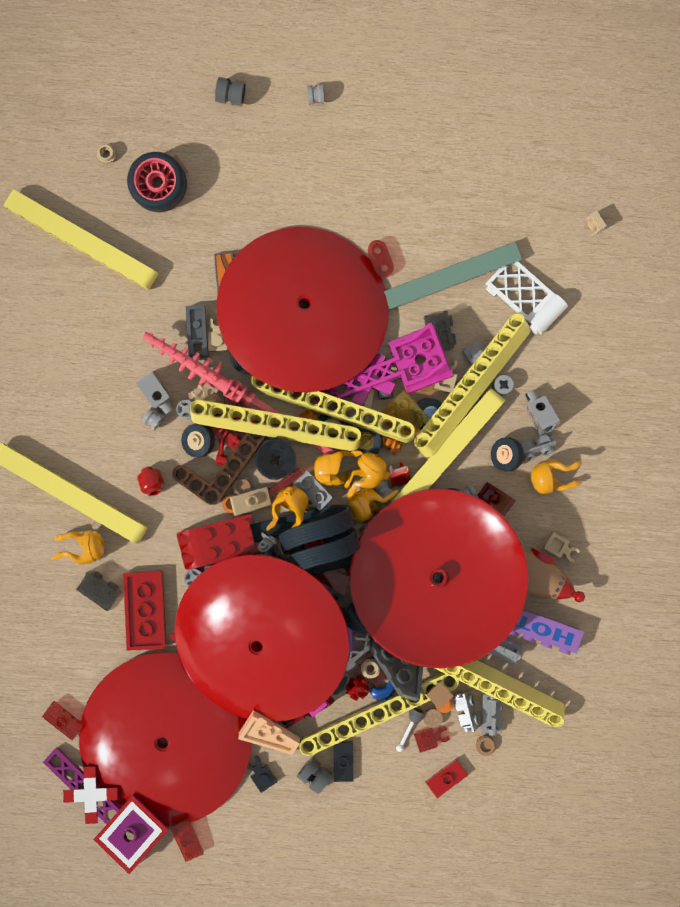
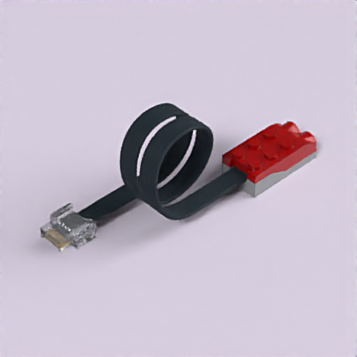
M346 504L325 506L321 511L317 508L307 510L304 513L301 525L293 528L292 526L296 522V514L279 517L275 528L267 532L266 528L273 519L254 523L252 514L178 532L177 540L186 570L218 563L235 556L260 552L258 545L259 541L263 540L262 532L267 536H279L283 554L289 555L285 560L301 567L312 575L351 566L353 554L360 549L357 530L352 528L355 522L351 507ZM321 539L325 543L308 549L300 546Z

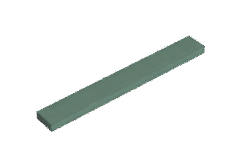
M516 242L384 291L389 311L522 261Z

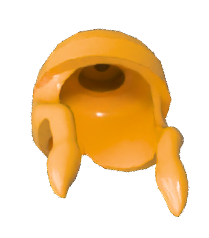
M358 450L338 451L332 455L326 453L317 457L314 465L316 480L328 486L344 484L351 471L336 477L342 458L344 456L357 457L363 453Z
M364 453L359 457L358 465L360 468L350 472L345 481L344 488L347 489L354 475L366 478L353 483L348 491V500L352 498L357 486L372 489L376 488L383 479L388 480L390 473L386 471V463L380 456L373 453Z
M550 459L534 465L530 476L533 487L541 494H550L553 492V489L564 491L579 486L582 483L581 480H575L567 485L561 484L551 470H575L582 462L578 461L565 466L555 459Z
M287 487L276 496L272 505L273 520L267 526V532L275 528L279 519L280 506L295 512L296 522L292 528L301 525L304 513L309 507L308 496L303 490L297 487Z
M363 488L359 491L355 489L352 498L348 501L353 517L358 522H368L372 519L371 511L380 512L383 509L374 501L385 503L392 500L397 495L398 490L382 498L371 488Z
M89 530L85 531L84 534L69 532L54 538L57 541H63L70 537L76 539L83 549V554L76 555L69 551L59 552L52 557V560L69 557L79 565L90 564L100 560L105 551L104 540L96 531Z

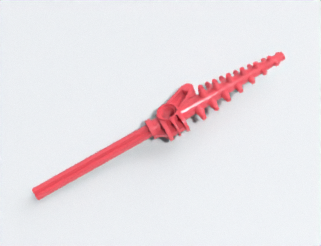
M145 332L142 338L150 342L151 347L155 346L161 350L159 354L163 356L166 353L171 357L169 360L171 364L175 360L181 363L179 371L182 372L186 367L191 370L188 379L192 380L197 374L201 377L200 385H204L207 382L208 385L223 392L225 397L236 404L240 402L244 404L243 407L245 408L249 406L255 410L282 414L256 398L255 393L248 392L247 387L242 383L223 376L220 373L223 363L220 362L212 370L209 368L211 358L208 357L202 364L197 361L200 356L198 352L191 358L186 355L189 350L186 347L181 352L176 349V343L173 342L172 345L164 342L165 339L163 337L158 339L151 332ZM296 427L290 428L293 431L298 430ZM310 444L324 454L329 453V455L341 451L336 448Z

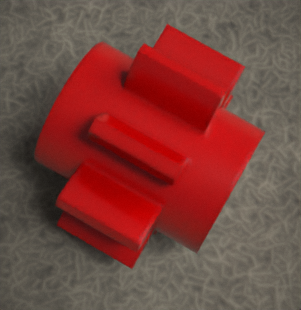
M357 675L356 679L351 677L346 686V694L355 701L358 698L364 699L369 693V682Z

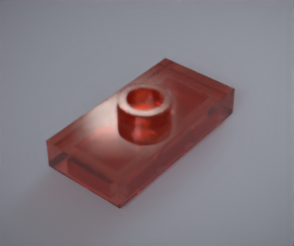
M296 468L287 477L268 489L269 494L273 497L282 489L292 487L294 485L293 481L303 474L301 470Z
M55 701L51 703L42 716L43 719L71 740L77 736L84 726V723Z
M189 818L170 825V829L185 862L203 855L204 851Z

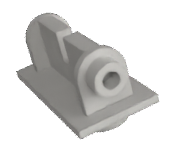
M548 434L534 438L536 445L532 444L531 439L520 443L524 450L523 461L526 462L540 455H549L556 450V441L553 440L552 435Z
M308 470L294 482L298 488L306 493L308 499L319 511L331 503L333 497Z
M262 532L263 540L258 545L260 554L282 559L281 550L277 545L278 541L273 536H267Z
M505 639L490 654L516 664L517 660L521 658L523 647Z
M470 689L463 694L462 692L455 693L454 701L457 711L464 710L463 714L458 715L461 729H464V732L476 731L480 727V717L475 711L474 696L471 695Z
M483 694L482 733L497 735V733H502V701Z

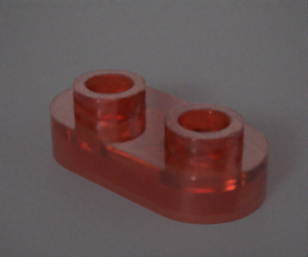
M372 241L368 246V255L374 270L379 277L387 278L393 273L394 269L387 246L383 241ZM379 248L381 252L379 254H375L374 249ZM381 266H386L388 270L383 272L380 268Z

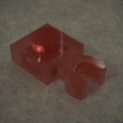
M446 726L439 727L436 732H433L432 728L415 732L414 736L419 752L437 748V741H449V736H441V732L447 730Z

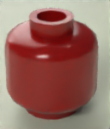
M145 467L137 476L141 492L148 496L160 494L165 486L161 471L157 468Z

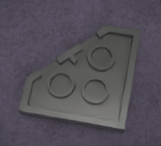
M370 637L369 649L398 695L414 701L420 700L423 667L405 662L393 656Z

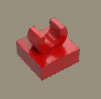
M402 462L399 463L400 468L394 470L392 465L389 467L392 487L406 484L411 480L407 466L404 467Z

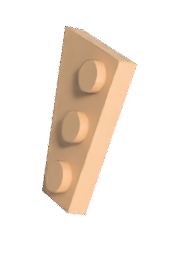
M255 710L252 711L243 725L238 737L240 740L291 755L300 744L299 736Z

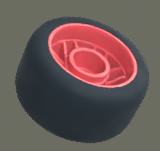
M148 152L138 157L132 163L128 171L127 185L131 196L141 207L152 212H166L175 208L184 198L187 189V179L183 168L172 156L163 152ZM156 180H163V184L160 187H154Z

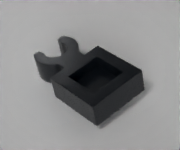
M256 755L254 759L257 764L252 766L249 762L247 768L254 772L250 777L262 793L277 783V779L268 765L261 766V759Z

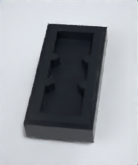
M353 741L339 742L334 745V782H354Z

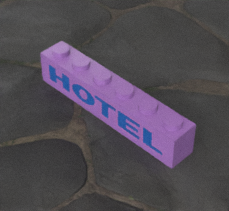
M523 609L517 624L510 633L512 635H516V632L523 634V639L531 642L537 639L542 641L541 645L551 649L552 646L559 647L560 652L570 655L571 652L577 654L584 631Z

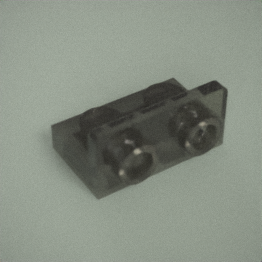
M443 311V313L424 316L425 326L429 323L435 326L444 352L453 350L454 345H456L455 333H451L450 326H453L452 315H448V311Z
M91 570L87 571L86 576L76 590L108 612L122 593L118 590L119 586L112 581H109V583L105 581L103 575L96 570L93 572Z

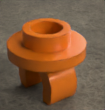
M384 438L382 445H384L385 449L391 450V455L395 456L396 453H400L402 442Z

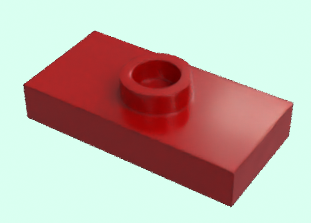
M455 759L425 782L436 798H439L466 778L468 774L458 760Z

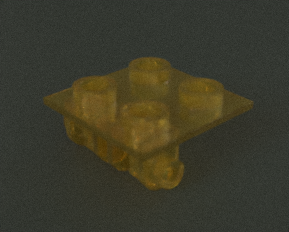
M405 390L381 411V413L411 423L414 426L415 432L430 420L427 414ZM385 422L390 429L393 427L392 423ZM404 428L401 431L403 436L411 434V430L408 428Z

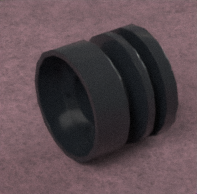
M271 439L265 441L259 447L255 455V465L262 476L271 480H279L287 477L293 471L296 465V454L288 442L282 439ZM272 455H274L275 457H280V460H278V465H276L275 463H270Z

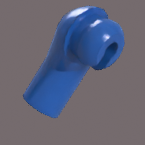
M389 681L384 688L373 686L370 689V695L376 700L390 697L395 689Z

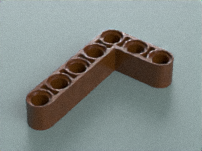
M246 433L211 483L184 465L176 466L172 471V477L176 482L207 504L216 505L224 498L267 436L262 435L260 439H255L252 433ZM245 444H249L252 448L251 453L248 455H244L241 451L242 446ZM233 460L240 462V468L236 471L230 467ZM183 468L186 470V477L179 479L177 472ZM223 475L229 478V483L226 486H222L219 483V479ZM195 480L202 482V487L198 491L193 488ZM211 491H215L218 495L217 500L214 502L208 499V494Z

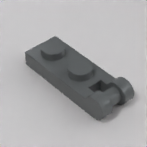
M205 305L185 306L188 354L192 358L198 352L200 354L199 357L207 359L209 351ZM201 344L202 350H195V345Z

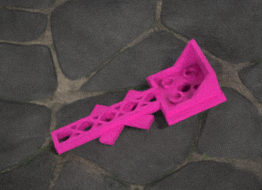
M429 323L421 330L388 342L394 358L385 361L386 357L376 354L368 368L343 384L347 386L344 393L336 392L339 386L324 391L340 399L354 396L352 402L363 406L372 388L391 395L396 384L390 381L400 377L407 394H410L454 376L435 326ZM419 357L426 358L423 364L416 363V360ZM393 364H397L399 371L396 373L390 371ZM379 372H383L381 378L378 377ZM355 381L360 382L359 387L354 385ZM314 397L316 404H318L320 399Z

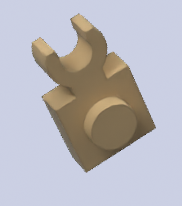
M210 319V326L213 332H208V351H228L219 326H215L214 320Z
M455 360L454 365L450 367L452 372L458 365L457 360ZM453 373L454 377L436 383L434 389L451 393L455 386L457 374Z
M200 384L198 387L201 389V392L199 394L191 393L196 400L221 404L225 402L213 390L209 389L207 391Z
M555 532L551 533L543 549L559 558L564 554L565 558L571 562L575 560L570 557V553L572 551L580 552L575 547H568L570 541Z

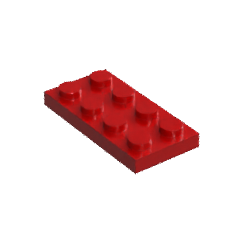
M163 571L123 573L126 650L165 649Z

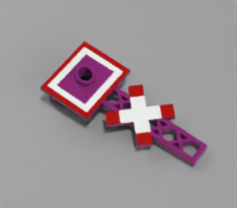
M56 747L43 761L71 789L63 790V803L84 802L85 824H97L98 817L107 824L93 840L128 874H131L170 829L135 795H132L120 807L114 801L119 800L118 787L100 788L97 785L96 766L83 767V770H81L59 747ZM56 754L61 758V766H55L51 762ZM67 769L75 771L74 780L67 778ZM80 783H84V789H81ZM97 801H103V806H98ZM108 810H115L117 812L112 819L108 817ZM127 830L133 831V840L127 838Z

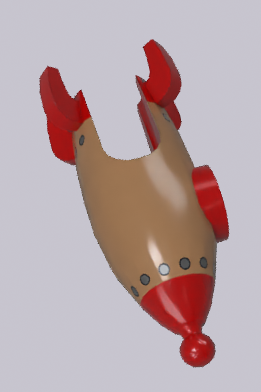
M523 547L528 567L527 594L544 599H567L574 597L575 601L579 603L585 600V594L582 591L576 592L568 577L555 565V558L534 548L529 550Z

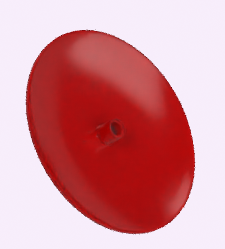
M288 227L256 238L241 249L232 259L222 277L218 290L217 320L222 338L229 352L247 372L270 386L286 391L308 393L340 386L357 376L370 364L385 338L389 319V306L384 292L386 289L380 274L370 259L353 243L337 234L322 229ZM306 303L309 308L303 309L299 304Z
M430 489L414 492L384 507L368 523L359 538L360 549L353 554L350 567V590L353 604L362 625L366 627L369 635L393 656L405 662L427 668L462 666L474 662L496 649L517 624L522 614L528 591V567L525 553L517 534L509 522L483 500L467 493L449 489ZM436 573L444 575V580L440 584L434 582Z
M242 555L215 563L198 575L190 584L177 610L175 639L184 669L195 686L219 707L237 716L248 719L252 711L255 710L271 721L277 722L306 715L322 705L334 693L345 673L349 658V634L338 603L317 578L286 560L265 555ZM255 641L260 642L262 646L258 645Z
M169 652L152 653L133 658L106 675L89 697L82 714L79 729V749L83 767L96 766L97 785L100 788L118 787L119 800L114 801L120 807L132 795H135L166 826L194 822L206 817L222 806L238 788L245 775L251 755L252 743L238 739L239 732L247 718L224 710L206 697L188 676L179 654ZM159 738H166L168 745H162Z

